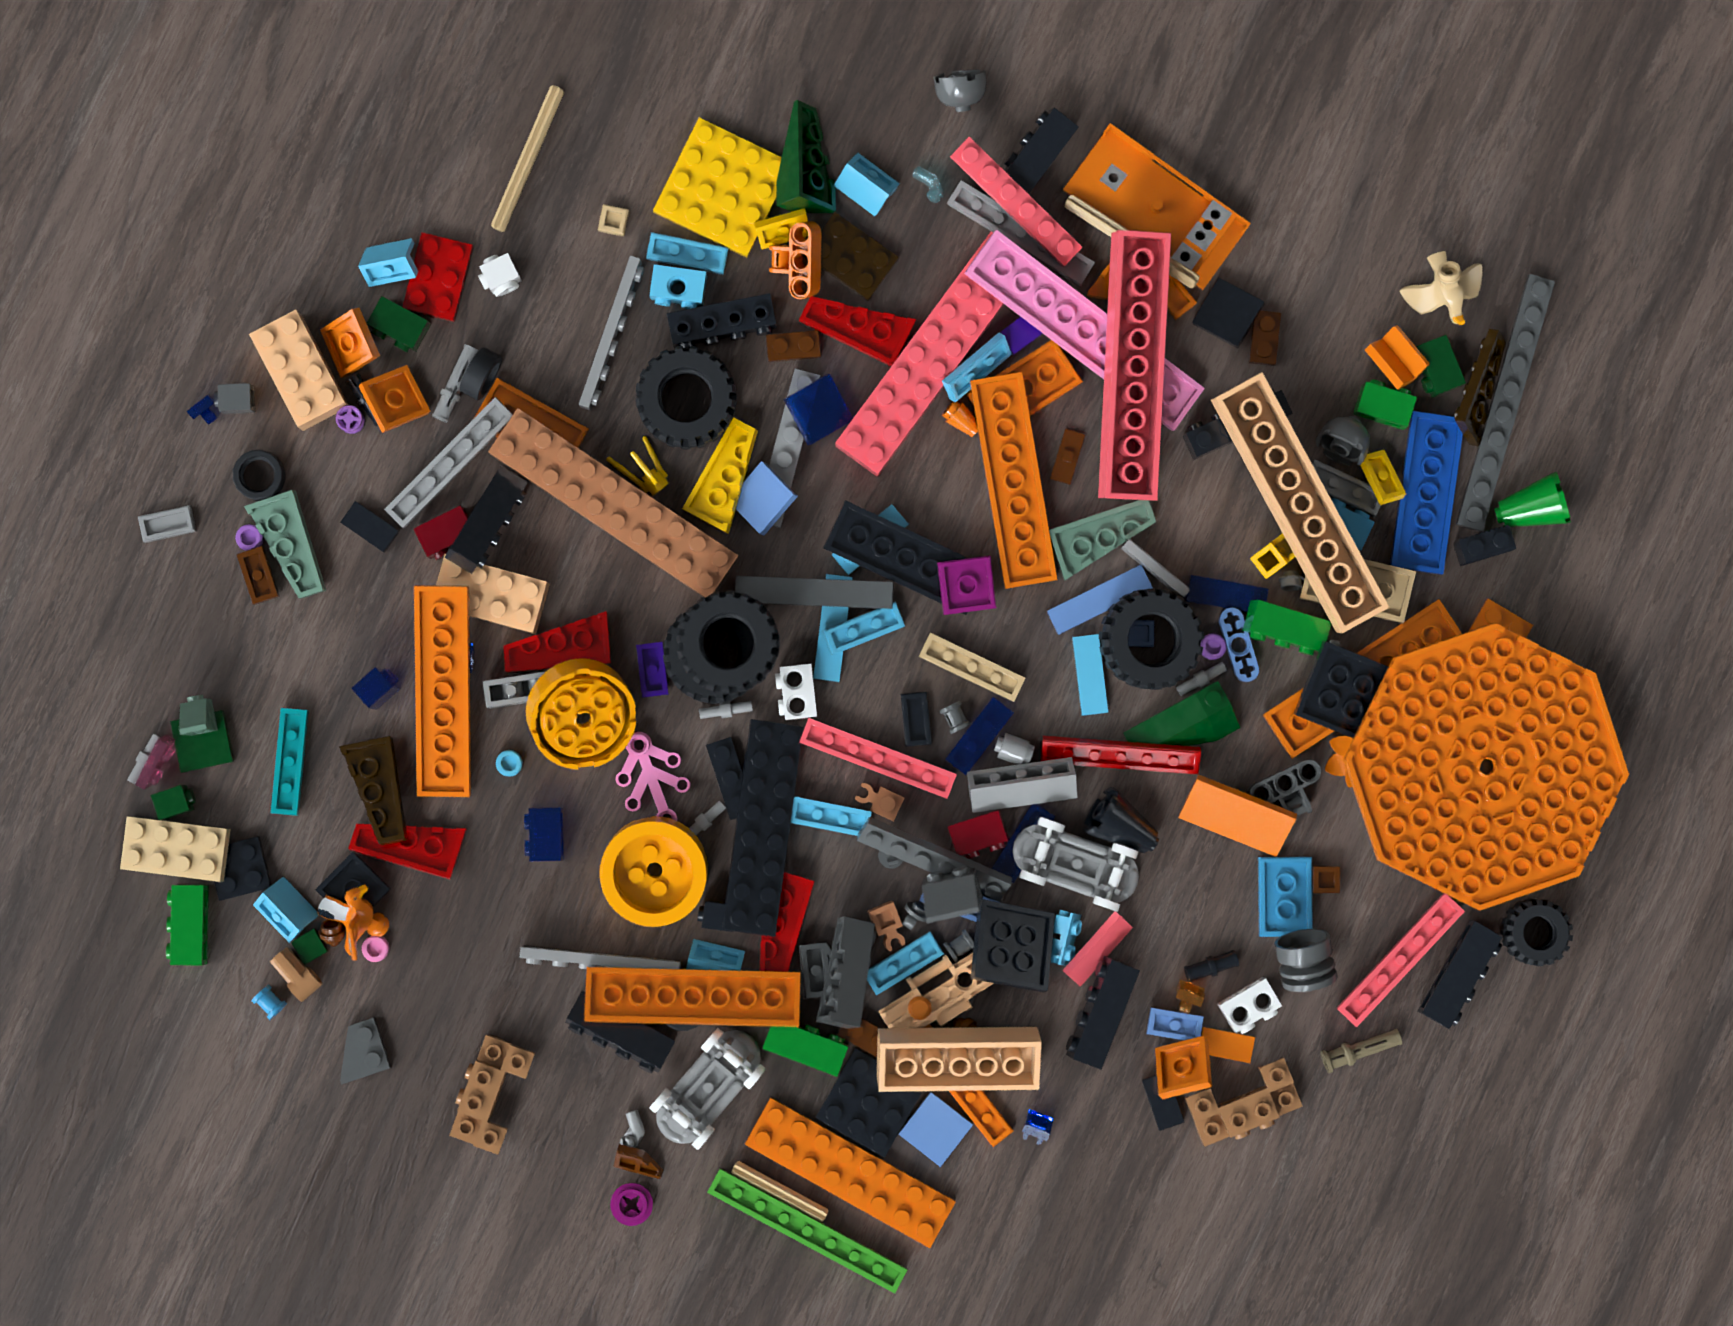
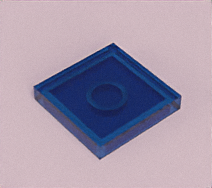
M830 374L822 376L783 399L807 445H812L850 423L853 419Z

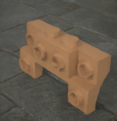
M486 1034L477 1060L474 1064L470 1063L466 1071L465 1079H468L466 1088H461L456 1099V1104H459L458 1113L449 1136L499 1155L508 1128L489 1120L493 1114L507 1073L526 1079L535 1053L501 1038Z
M1283 1057L1258 1067L1265 1086L1218 1105L1210 1088L1185 1097L1204 1147L1227 1137L1235 1136V1139L1246 1137L1251 1134L1249 1130L1258 1126L1260 1129L1268 1128L1275 1124L1274 1120L1280 1118L1279 1116L1303 1107Z

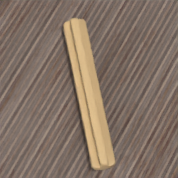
M740 1161L735 1163L731 1172L732 1175L819 1222L825 1220L828 1214L827 1208Z

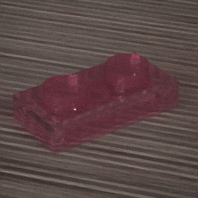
M165 735L157 740L135 784L136 786L145 790L152 785H157L163 775L161 768L164 762L167 763L174 753L175 749L172 746L175 739Z

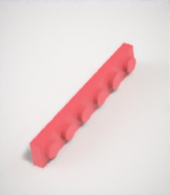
M970 137L950 156L1062 267L1066 266L1080 251L1082 246Z
M808 718L799 742L948 799L957 775L811 718Z
M1443 893L1336 1009L1355 1027H1358L1465 911L1453 899Z

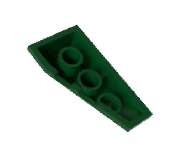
M799 100L794 101L776 181L777 206L791 212L804 208L806 213L836 212V189L834 180L829 179L826 165L830 163L828 155H823L820 143L823 140V134L817 110L815 107Z
M1216 681L1123 732V735L1127 742L1192 746L1218 741L1240 729V725L1230 701L1219 682Z

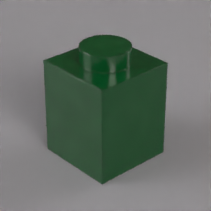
M179 785L151 795L158 820H166L195 810L193 804L196 803V799L192 789H188L187 785Z

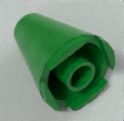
M1553 472L1498 502L1499 507L1494 508L1498 523L1504 522V525L1510 527L1571 523L1557 472Z

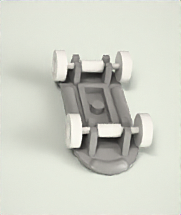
M1042 817L1039 818L1037 825H1031L1018 834L1014 841L1013 856L1017 866L1021 869L1019 877L1042 886L1047 881L1094 898V904L1118 912L1120 907L1118 903L1128 899L1138 885V868L1132 859L1137 858L1138 851L1116 843H1113L1112 848L1067 833L1063 831L1065 825Z
M717 1028L701 1046L704 1052L670 1091L666 1088L649 1107L654 1113L657 1112V1125L666 1138L680 1144L693 1142L692 1145L698 1150L714 1132L715 1129L711 1126L712 1123L744 1086L750 1089L765 1072L766 1068L760 1064L761 1055L757 1042L752 1036L743 1031L730 1030L723 1032Z

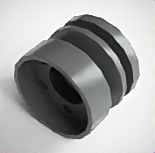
M1302 929L1284 934L1276 939L1274 945L1277 960L1282 964L1279 971L1282 976L1281 982L1284 989L1293 992L1314 991L1327 987L1337 980L1338 975L1334 968L1335 960L1333 957H1330L1333 948L1328 931L1322 929Z

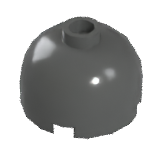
M977 69L952 71L949 77H945L944 73L934 76V87L937 97L946 106L955 107V112L971 110V105L978 103L984 97L987 83L985 70L981 72Z
M1338 416L1327 421L1316 437V445L1319 448L1321 444L1325 449L1323 454L1335 462L1348 466L1352 462H1358L1357 465H1361L1370 448V434L1360 419L1354 416Z

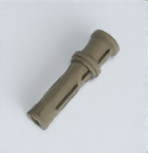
M1394 1029L1393 1031L1352 1045L1342 1043L1341 1047L1328 1052L1322 1050L1320 1055L1327 1073L1330 1074L1333 1073V1069L1344 1065L1353 1066L1356 1060L1402 1045V1039L1399 1031ZM1382 1041H1385V1042L1382 1043V1044H1379V1045H1376V1046H1373V1047H1370V1048L1365 1049V1047H1368V1046H1371V1045L1380 1043V1042H1382Z

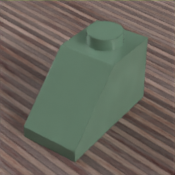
M203 695L187 697L188 702L180 704L179 730L181 735L193 736L218 730L212 699H204Z

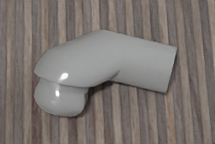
M638 1110L626 1113L630 1127L620 1139V1144L636 1148L645 1134Z

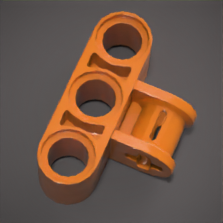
M813 221L796 223L790 229L789 245H769V250L772 251V267L769 268V272L789 274V292L794 298L800 300L810 298L811 296L814 297L820 291L821 228ZM804 227L807 229L809 234L807 240L803 237L802 234ZM803 254L808 258L807 266L802 262ZM803 280L808 285L807 292H804L802 289Z

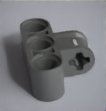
M1314 760L1300 761L1249 786L1247 794L1254 796L1255 789L1262 787L1266 791L1264 801L1269 803L1276 801L1279 807L1297 813V816L1305 812L1309 814L1312 812V807L1303 788L1320 778V765ZM1305 764H1309L1314 770V774L1310 779L1302 776L1301 770ZM1283 775L1290 780V786L1285 791L1281 790L1277 784L1279 777ZM1300 804V806L1291 810L1292 807Z

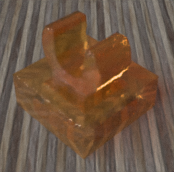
M1179 980L1176 987V998L1180 999L1179 1011L1189 1014L1193 1004L1201 1007L1205 998V988Z

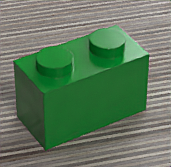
M1373 379L1370 382L1366 381L1361 387L1353 415L1401 430L1406 429L1409 425L1417 397L1410 395L1411 391L1404 388L1393 390L1385 387L1386 383Z

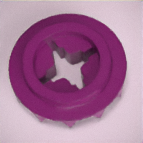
M625 1183L613 1193L610 1208L617 1221L627 1226H636L646 1221L653 1209V1200L647 1188L638 1183ZM639 1195L640 1197L636 1205L641 1212L631 1208L624 1213L627 1202L623 1196L632 1200Z

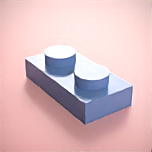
M1150 1007L1146 1034L1179 1040L1200 1037L1204 1017Z

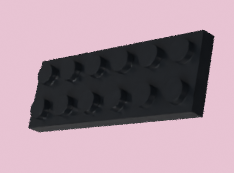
M846 500L823 546L825 550L941 604L937 562L967 558Z

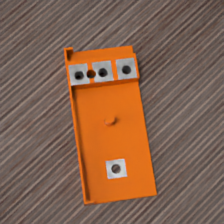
M1111 123L1063 189L1067 194L1077 196L1130 231L1171 233L1170 257L1200 276L1196 286L1204 290L1251 224ZM1154 159L1155 161H1157L1159 164H1161L1162 166H1164L1166 169H1168L1169 171H1171L1173 174H1175V175L1178 176L1180 179H1182V180L1185 181L1187 184H1189V185L1192 186L1194 189H1196V190L1199 191L1201 194H1203V196H1201L1200 194H1198L1196 191H1194L1193 189H1191L1189 186H1187L1186 184H1184L1182 181H1180L1179 179H1177L1175 176H1173L1172 174H1170L1168 171H1166L1165 169H1163L1161 166H1159L1158 164H1156V163H1155L1154 161H1152V160ZM1112 173L1118 176V181L1115 183L1110 182L1108 178ZM1216 212L1219 215V219H1213L1210 213ZM1209 223L1211 225V229H1204L1203 224ZM1195 234H1202L1204 239L1197 240ZM1185 255L1188 261H1182L1180 256Z

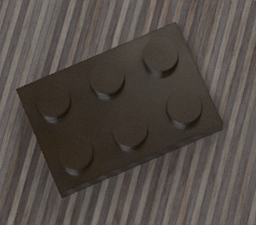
M834 212L821 230V268L869 301L899 257Z

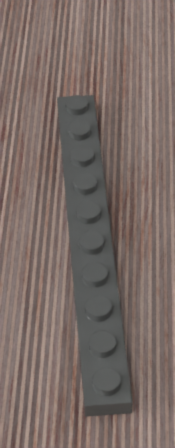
M1533 274L1527 276L1482 431L1480 445L1477 448L1455 525L1478 532L1483 531L1555 281Z

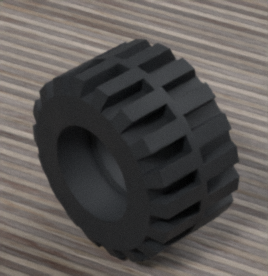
M1525 899L1524 902L1514 904L1515 907L1513 909H1508L1506 912L1508 914L1507 918H1503L1501 922L1504 924V928L1500 929V935L1504 936V940L1501 941L1503 946L1508 948L1507 952L1514 956L1517 961L1535 966L1551 965L1555 963L1554 960H1560L1564 957L1562 955L1564 951L1568 952L1570 949L1568 942L1573 941V935H1570V930H1573V926L1568 923L1567 920L1570 918L1567 913L1562 912L1563 909L1559 905H1555L1547 900ZM1536 916L1542 917L1549 926V937L1541 947L1532 948L1524 939V927L1531 918Z

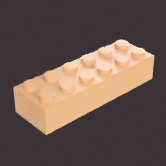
M1038 1027L878 1029L877 1082L879 1092L1039 1090L1041 1039Z

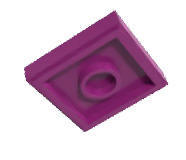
M990 556L937 562L943 615L996 608Z

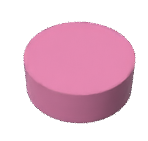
M370 936L362 944V953L371 962L381 961L389 953V943L384 937Z

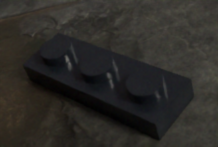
M728 737L707 744L706 748L729 818L733 820L737 818L743 772L732 738Z

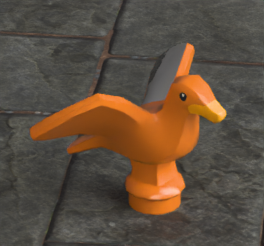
M366 885L347 891L345 894L347 904L326 895L318 907V914L321 917L342 922L346 926L344 947L353 961L357 960L356 943L366 930L371 936L382 937L389 928V919L381 913H374L372 904L362 898L363 894L368 890Z

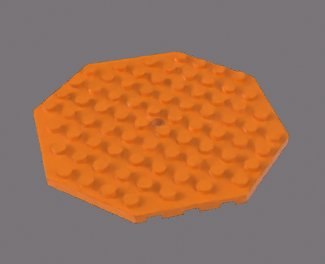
M1492 623L1393 657L1344 757V762L1377 860L1479 911L1580 876L1584 868L1583 864L1589 852H1592L1604 821L1609 817L1616 803V797L1629 776L1596 673L1539 646V644L1505 629V627L1497 623ZM1484 759H1489L1493 764V769L1489 774H1483L1479 770L1480 764Z

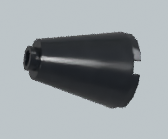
M1114 787L1107 788L1103 792L1106 794L1105 798L1102 801L1097 798L1089 810L1084 822L1088 828H1084V831L1089 835L1141 853L1153 851L1159 842L1157 837L1158 831Z

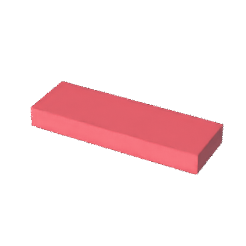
M1115 911L1062 971L1081 987L1096 970L1097 964L1103 961L1104 956L1107 957L1133 927Z

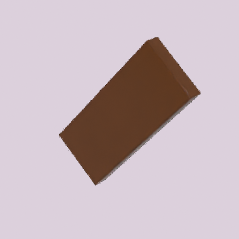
M1068 429L1064 430L1050 477L1051 480L1068 485L1071 484L1085 434Z

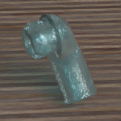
M920 166L916 167L912 177L928 186L930 191L927 192V197L930 201L934 203L939 202L940 198L944 196V188L936 175Z

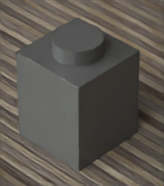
M250 383L219 384L218 392L214 393L215 407H219V411L223 414L255 413V387Z

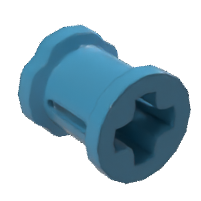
M267 985L252 999V1002L254 1004L257 1003L268 1014L267 1018L271 1020L287 1003L281 1001L271 991L272 987Z

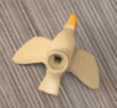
M1446 251L1428 256L1427 259L1434 270V281L1431 284L1405 286L1399 292L1404 300L1420 314L1432 312L1438 307L1446 305L1451 322L1459 325L1465 324L1462 312L1463 299H1472L1478 296L1482 281V264H1473L1464 271H1461L1458 263L1447 261Z

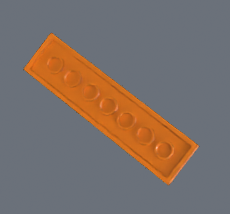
M1018 372L971 380V393L1004 587L1008 589L1057 580L1023 374Z
M415 585L417 796L470 797L469 586Z
M1437 599L1356 654L1389 667L1393 657L1462 633L1440 599ZM1304 687L1262 714L1291 759L1334 732V730L1293 714Z
M587 967L585 1022L799 1027L800 972Z
M770 1097L745 1142L746 1146L928 1248H931L956 1203V1200Z

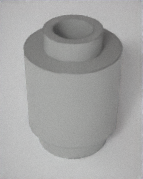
M1005 733L1004 737H998L994 751L998 752L997 758L1019 765L1030 762L1035 746L1029 744L1030 741Z

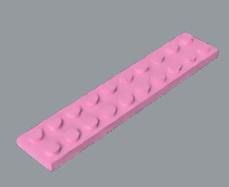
M995 230L964 274L1104 379L1107 313L998 230ZM1166 358L1164 360L1161 423L1171 431H1175L1205 388Z

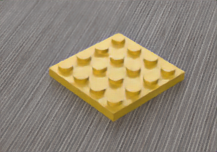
M698 118L653 209V213L747 258L758 237L754 223L767 219L777 199L776 181L782 157L704 119Z

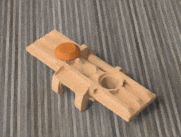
M973 953L955 964H952L948 956L944 955L942 957L943 960L912 979L911 977L907 978L906 981L912 990L878 1012L889 1029L923 1028L935 1020L943 1027L954 1017L972 1009L973 1007L968 1000L994 983L973 979L970 986H960L957 982V977L962 972L971 974ZM949 968L953 976L947 979L946 982L923 995L919 992V986Z

